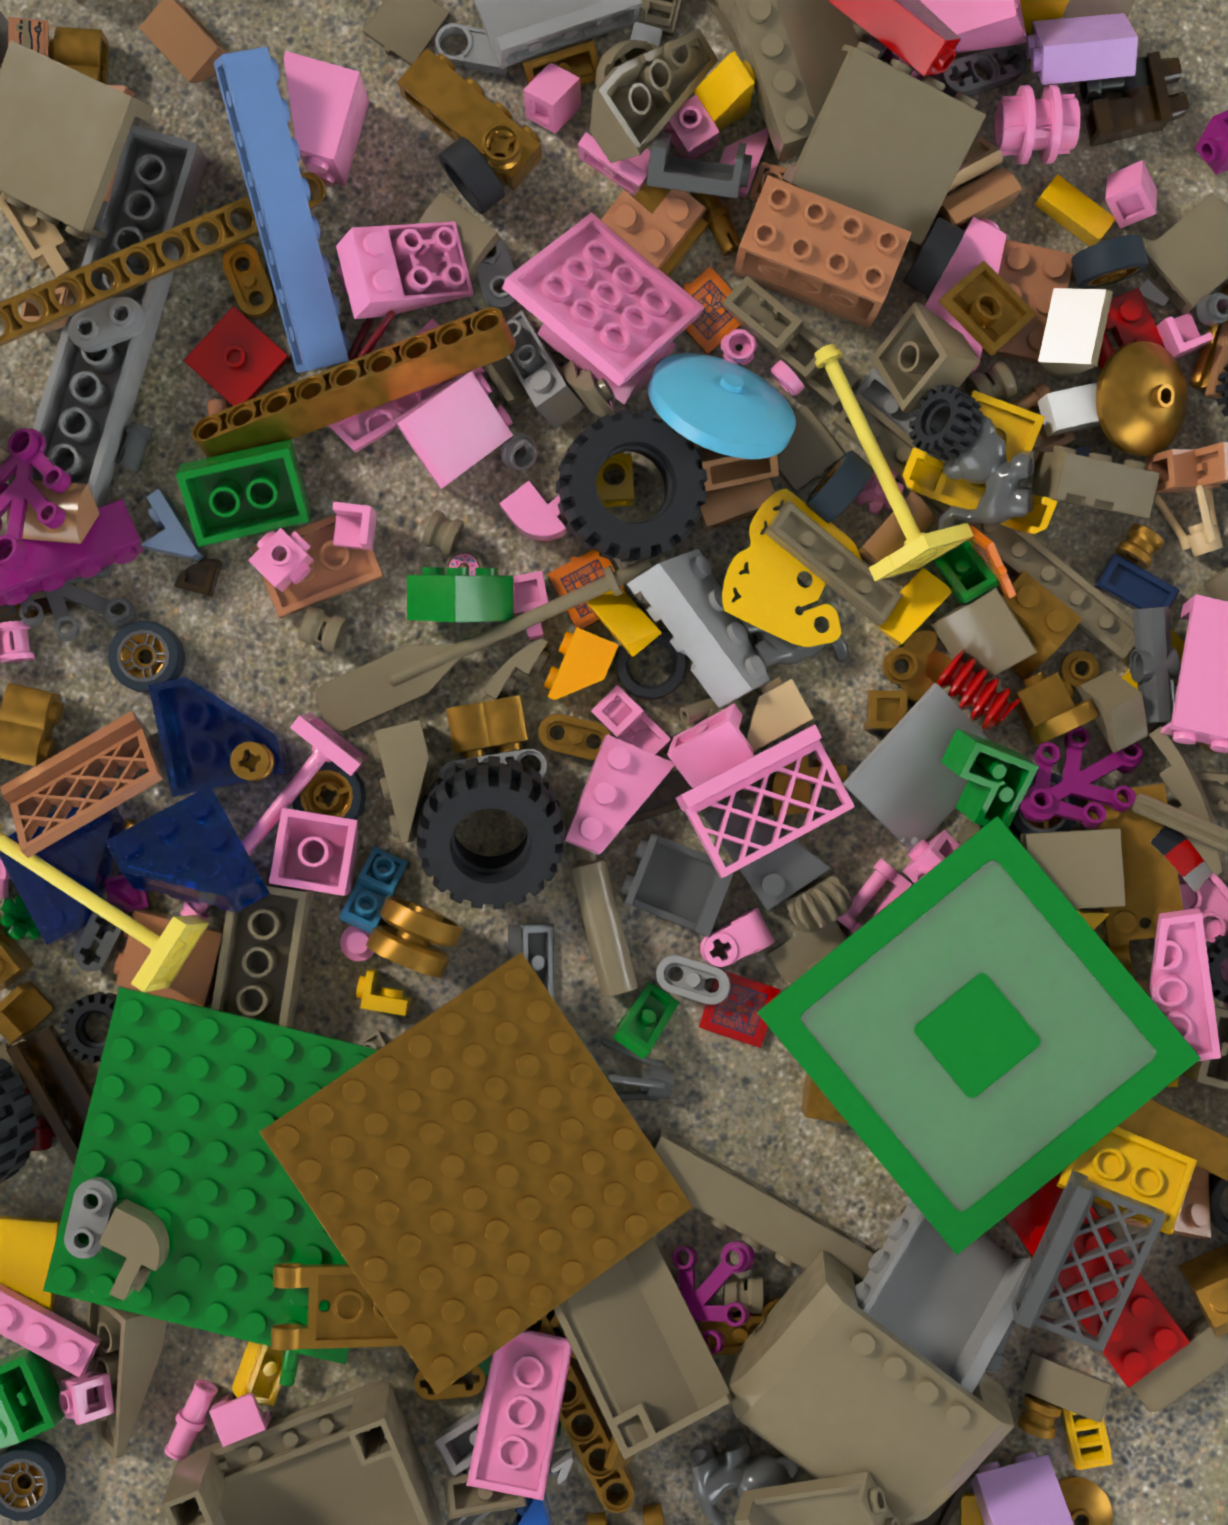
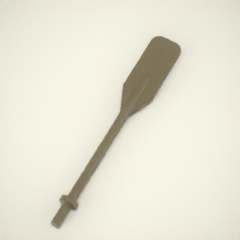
M642 559L616 572L613 571L611 566L603 569L605 577L455 645H406L323 683L317 689L316 701L325 723L336 732H345L431 693L461 658L611 590L615 597L623 594L622 585L629 583L653 567L650 559Z

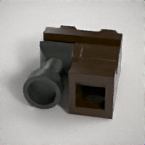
M1156 51L1148 53L1146 57H1137L1135 76L1079 81L1080 95L1083 103H1091L1084 114L1091 147L1149 132L1163 131L1170 121L1185 116L1189 110L1187 94L1180 92L1168 95L1166 86L1167 84L1177 83L1181 78L1182 69L1178 57L1161 59L1160 52ZM1121 92L1122 98L1108 101V97L1100 99L1102 93Z

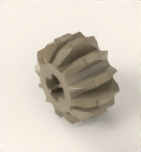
M829 874L811 881L787 899L785 905L794 925H797L801 932L808 933L810 931L815 932L819 928L826 927L829 923L836 921L837 918L844 915L850 909L852 901L844 883L836 875Z

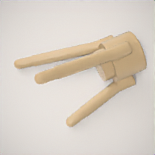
M1202 485L1196 487L1202 522L1188 527L1189 535H1186L1160 495L1155 493L1153 502L1178 537L1182 550L1191 548L1195 557L1223 547L1220 538L1222 536L1217 524L1212 489L1204 490Z

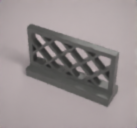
M1072 1170L1012 1302L1015 1323L1029 1329L1034 1324L1103 1352L1166 1218L1165 1211L1092 1183L1087 1175ZM1095 1196L1111 1202L1115 1213L1093 1220L1089 1209ZM1118 1205L1126 1209L1120 1211ZM1137 1214L1152 1218L1147 1230L1130 1235L1124 1219ZM1085 1217H1087L1089 1222L1083 1224ZM1120 1221L1126 1237L1104 1245L1097 1229ZM1093 1231L1100 1247L1077 1254L1073 1245L1076 1237ZM1141 1242L1137 1249L1135 1244ZM1131 1246L1135 1255L1131 1264L1115 1269L1108 1253ZM1070 1250H1071L1073 1256L1067 1258V1257H1068V1254H1069V1252H1070ZM1104 1255L1110 1271L1088 1279L1082 1263ZM1077 1265L1084 1281L1062 1288L1058 1280L1061 1270ZM1125 1276L1124 1279H1123V1282H1122V1284H1121L1119 1278ZM1115 1280L1119 1289L1116 1297L1099 1303L1093 1287ZM1054 1285H1056L1057 1290L1052 1292ZM1088 1289L1095 1305L1073 1312L1066 1297ZM1062 1299L1068 1312L1067 1315L1056 1319L1041 1314L1046 1304ZM1109 1310L1107 1316L1105 1317L1104 1311ZM1099 1314L1103 1324L1096 1337L1081 1331L1077 1321Z

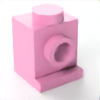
M86 1371L80 1378L73 1375L60 1380L62 1389L59 1394V1404L62 1412L65 1414V1418L75 1420L77 1425H81L115 1413L110 1374ZM94 1387H97L99 1402H96Z

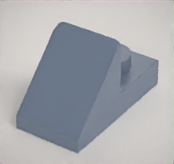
M160 489L146 496L152 506L148 510L150 517L159 529L164 527L166 529L143 542L141 546L150 551L200 562L207 557L202 549L197 546L196 539L170 497Z

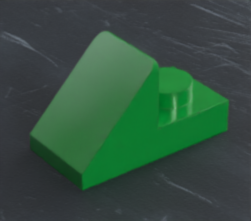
M968 541L963 542L932 561L949 583L956 603H967L999 585L997 578Z
M648 981L617 1024V1031L612 1038L644 1060L651 1052L679 1002Z

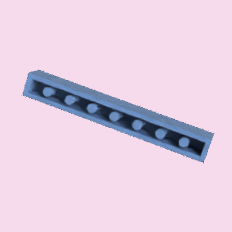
M268 47L222 54L213 63L296 373L349 361L347 353L350 352V343L346 332L341 331L338 320L340 304L336 294L331 293L328 278L331 274L329 262L325 255H321L318 239L321 236L320 227L316 217L311 216L308 205L310 188L306 178L301 177L298 166L300 161L299 146L296 139L290 136L287 124L290 121L289 107L286 100L280 97L277 86L280 78L277 62L273 57L270 58Z

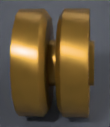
M387 896L379 914L385 922L397 929L387 926L374 927L366 946L378 955L401 966L425 975L442 978L450 958L447 953L432 945V943L447 948L455 947L464 927L427 906L398 897Z

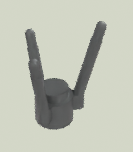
M605 1038L601 1040L603 1046L650 1067V1069L643 1068L641 1078L613 1074L608 1076L609 1082L640 1086L639 1090L642 1092H616L621 1101L648 1100L658 1102L659 1098L670 1099L674 1082V1070L664 1068L665 1061L652 1059L648 1056L643 1060L623 1045Z

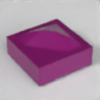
M144 870L104 879L109 903L121 905L126 912L152 907L149 891L146 890L147 882Z

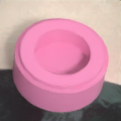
M779 360L770 369L773 378L791 397H796L805 388L798 376L782 360Z

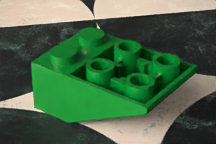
M26 1348L0 1359V1449L18 1444L55 1427L65 1416L59 1404L60 1389L47 1360Z

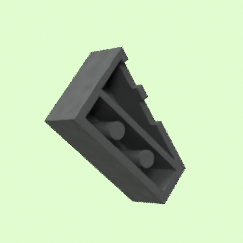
M735 794L732 808L752 814L753 808ZM728 798L720 804L726 806ZM712 808L702 815L711 830L719 831L724 811ZM758 812V815H757V816H760V817L765 818L763 815H761V814ZM730 813L724 834L744 840L750 819ZM756 821L750 842L762 846L770 844L775 827ZM781 830L779 838L787 834ZM722 839L721 845L732 862L738 861L742 845ZM793 840L742 867L738 871L763 908L768 911L831 868ZM748 847L746 856L757 850Z

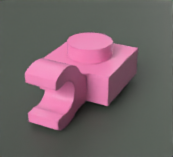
M542 571L513 576V617L548 603ZM541 622L527 628L529 641L544 638Z

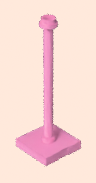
M308 712L306 715H299L290 728L313 746L311 748L313 751L312 755L194 901L187 899L184 902V908L180 912L181 915H198L204 920L209 918V914L206 912L208 907L280 819L281 809L289 808L325 762H334L352 776L365 765L369 757L330 728L314 713Z

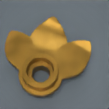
M918 631L911 634L902 647L891 650L883 660L882 669L885 677L890 682L901 685L903 691H908V699L914 703H917L934 683L937 684L940 674L952 661L947 655L934 650L937 643V633L934 631ZM897 660L906 662L907 670L905 673H898L895 670L894 664Z

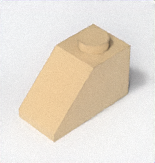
M778 677L760 687L763 695L755 700L745 734L746 740L754 751L813 719L809 708L792 679L783 683L781 678Z

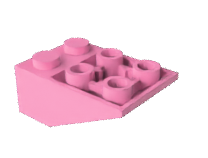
M455 221L354 227L336 245L354 319L385 317L390 310H393L396 315L469 297L474 294Z

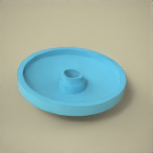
M680 353L668 356L656 365L648 384V396L652 406L671 428L695 444L723 455L742 459H763L775 456L787 447L795 430L796 419L794 412L785 397L772 384L751 370L719 357L698 353Z

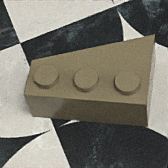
M1054 446L1053 452H1039L1032 483L1033 495L1045 496L1061 503L1134 517L1150 518L1160 473L1148 471L1147 463L1125 460L1124 465L1112 463V456L1089 453V457L1077 455L1076 449L1062 446Z

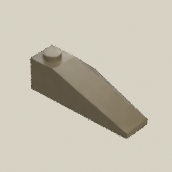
M87 1302V1331L102 1339L96 1350L97 1354L93 1356L90 1362L91 1369L95 1370V1372L110 1374L115 1411L113 1414L96 1419L98 1440L117 1459L125 1454L165 1343V1331L168 1321ZM98 1391L95 1392L96 1402H99Z

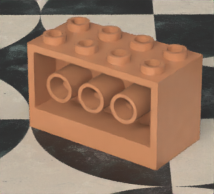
M767 175L739 245L733 275L743 279L748 276L758 285L870 329L885 301L912 232Z

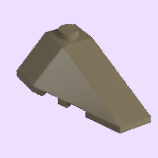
M700 29L693 30L614 67L593 91L590 133L610 163L641 155L719 61Z

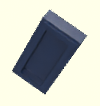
M1116 553L1111 555L1094 585L1096 589L1131 609L1167 606L1170 609L1180 591L1178 588Z

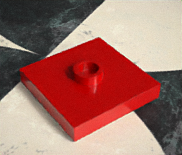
M233 306L183 361L232 406L255 398L290 360V357Z

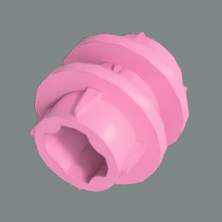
M1055 84L1045 86L1041 99H1035L1032 87L1030 85H1022L1018 88L1016 95L1003 96L1002 100L998 101L994 118V144L1002 152V156L1013 155L1017 165L1028 164L1032 151L1038 150L1039 158L1043 164L1054 163L1058 154H1070V149H1074L1077 145L1080 131V106L1077 98H1075V94H1061L1059 87Z

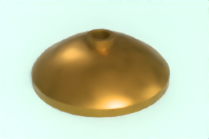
M1139 341L1120 347L1104 364L1097 382L1096 410L1103 432L1117 449L1133 456L1156 454L1173 442L1183 425L1188 403L1186 381L1178 362L1169 351L1153 342Z

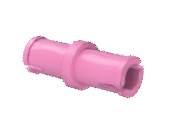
M203 1379L195 1381L194 1388L185 1407L180 1409L176 1415V1427L164 1450L168 1457L178 1461L188 1457V1452L197 1433L204 1429L207 1422L205 1415L213 1397L217 1393L218 1388L213 1383Z

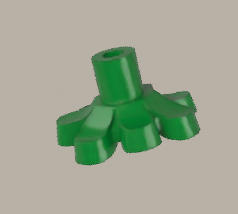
M16 896L14 901L6 899L0 909L4 914L0 918V922L4 926V932L8 937L19 940L26 936L30 940H35L42 935L41 931L47 928V921L44 918L37 917L43 911V907L38 902H33L28 907L27 900L22 896Z

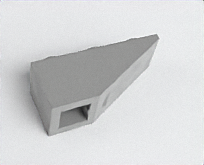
M521 310L507 321L516 340V346L513 352L506 357L536 409L557 429L586 407L565 380L560 365L541 337L537 335V331L525 313Z

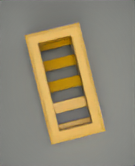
M1062 1408L1061 1416L1068 1456L1076 1470L1112 1465L1113 1460L1104 1417L1102 1422L1089 1418L1073 1420L1072 1415L1078 1414ZM1094 1429L1095 1434L1077 1437L1076 1432Z

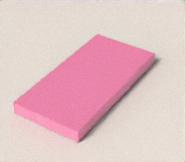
M526 1329L493 1353L466 1485L538 1500L544 1499L572 1353L567 1337Z

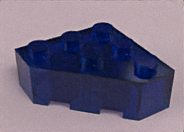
M183 677L148 685L172 797H187L256 782L238 777L231 768L230 758L232 752L238 745L244 742L264 744L271 749L274 755L275 765L273 771L262 780L292 774L286 740L283 735L197 680Z
M210 785L105 841L120 872L131 886L137 890L149 892V890L156 891L184 901L197 904L203 902L219 906L220 909L231 912H238L270 894Z
M104 790L99 799L108 796V791ZM88 793L85 794V795H83V796L80 797V798H86V796L88 795ZM72 807L65 819L75 815L79 807ZM115 807L35 855L100 897L102 889L105 888L104 879L108 878L113 863L112 856L115 848L112 844L115 838L121 836L124 821ZM56 811L46 815L45 817L52 818ZM39 826L31 840L42 834L45 827ZM17 832L8 836L19 844ZM0 851V858L46 945L61 942L85 929L90 916L93 914L92 910Z

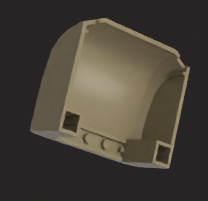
M824 1250L817 1255L720 1370L734 1398L729 1405L737 1420L815 1479L869 1471L877 1488L882 1489L886 1504L891 1513L899 1519L901 1525L916 1524L935 1512L970 1477L1015 1426L1002 1385L984 1372L973 1393L969 1392L860 1309L857 1304L853 1272Z
M372 1382L271 1421L266 1430L225 1447L219 1441L196 1450L176 1464L161 1503L170 1525H444L438 1501L426 1468L390 1382Z

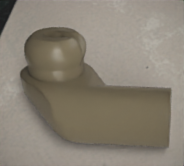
M708 698L681 707L680 717L682 722L688 725L705 720L729 706L725 705L718 708L713 699Z

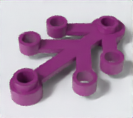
M20 428L10 436L7 449L11 455L0 466V530L2 528L1 517L10 508L7 533L0 536V566L8 570L21 568L28 559V551L24 543H22L28 502L38 513L37 518L39 522L50 529L60 527L66 516L64 509L53 502H49L31 480L34 466L43 475V484L55 493L64 492L71 482L70 475L58 466H54L44 454L46 447L45 437L35 429ZM16 472L15 480L8 486L6 481Z
M1080 726L1068 731L1064 737V744L1067 748L1062 780L1050 788L1051 769L1060 758V750L1055 744L1050 742L1041 744L1034 755L1035 762L1039 766L1035 774L1034 785L1028 788L1020 804L1023 816L1032 822H1045L1053 816L1080 822L1087 828L1095 829L1106 818V810L1098 803L1109 805L1119 812L1128 811L1136 799L1135 792L1131 788L1119 786L1115 790L1091 784L1115 770L1122 773L1133 772L1143 759L1141 746L1136 742L1116 753H1113L1111 750L1109 756L1080 771L1082 751L1089 743L1090 735L1085 728ZM1072 736L1079 737L1082 743L1075 742ZM1124 750L1130 752L1133 756H1128ZM1042 752L1050 753L1053 759L1045 758ZM1117 795L1124 796L1128 803L1121 802ZM1068 796H1074L1093 802L1088 803L1082 808L1062 802L1061 800ZM1034 798L1041 800L1045 806L1038 805ZM1087 812H1094L1098 820L1090 818Z
M744 1241L728 1243L721 1253L722 1262L696 1292L695 1265L698 1261L697 1251L689 1245L677 1247L673 1251L672 1261L679 1269V1289L695 1321L727 1322L733 1327L746 1324L750 1318V1310L745 1303L738 1301L728 1305L706 1304L733 1273L746 1272L753 1266L755 1254L752 1247ZM684 1250L689 1254V1262L687 1264L681 1261V1253ZM733 1250L740 1257L737 1265L733 1264L730 1259ZM734 1307L739 1308L742 1313L740 1321H736L732 1316ZM712 1329L702 1333L711 1354L719 1353L724 1349L726 1340L721 1331ZM710 1335H713L717 1340L715 1349L711 1348L708 1344V1337Z

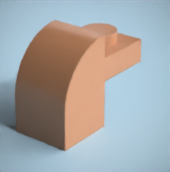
M1220 442L1198 449H1170L1145 456L1146 463L1148 464L1147 470L1160 473L1155 493L1196 491L1198 485H1202L1204 490L1218 488L1220 484L1228 482V442Z

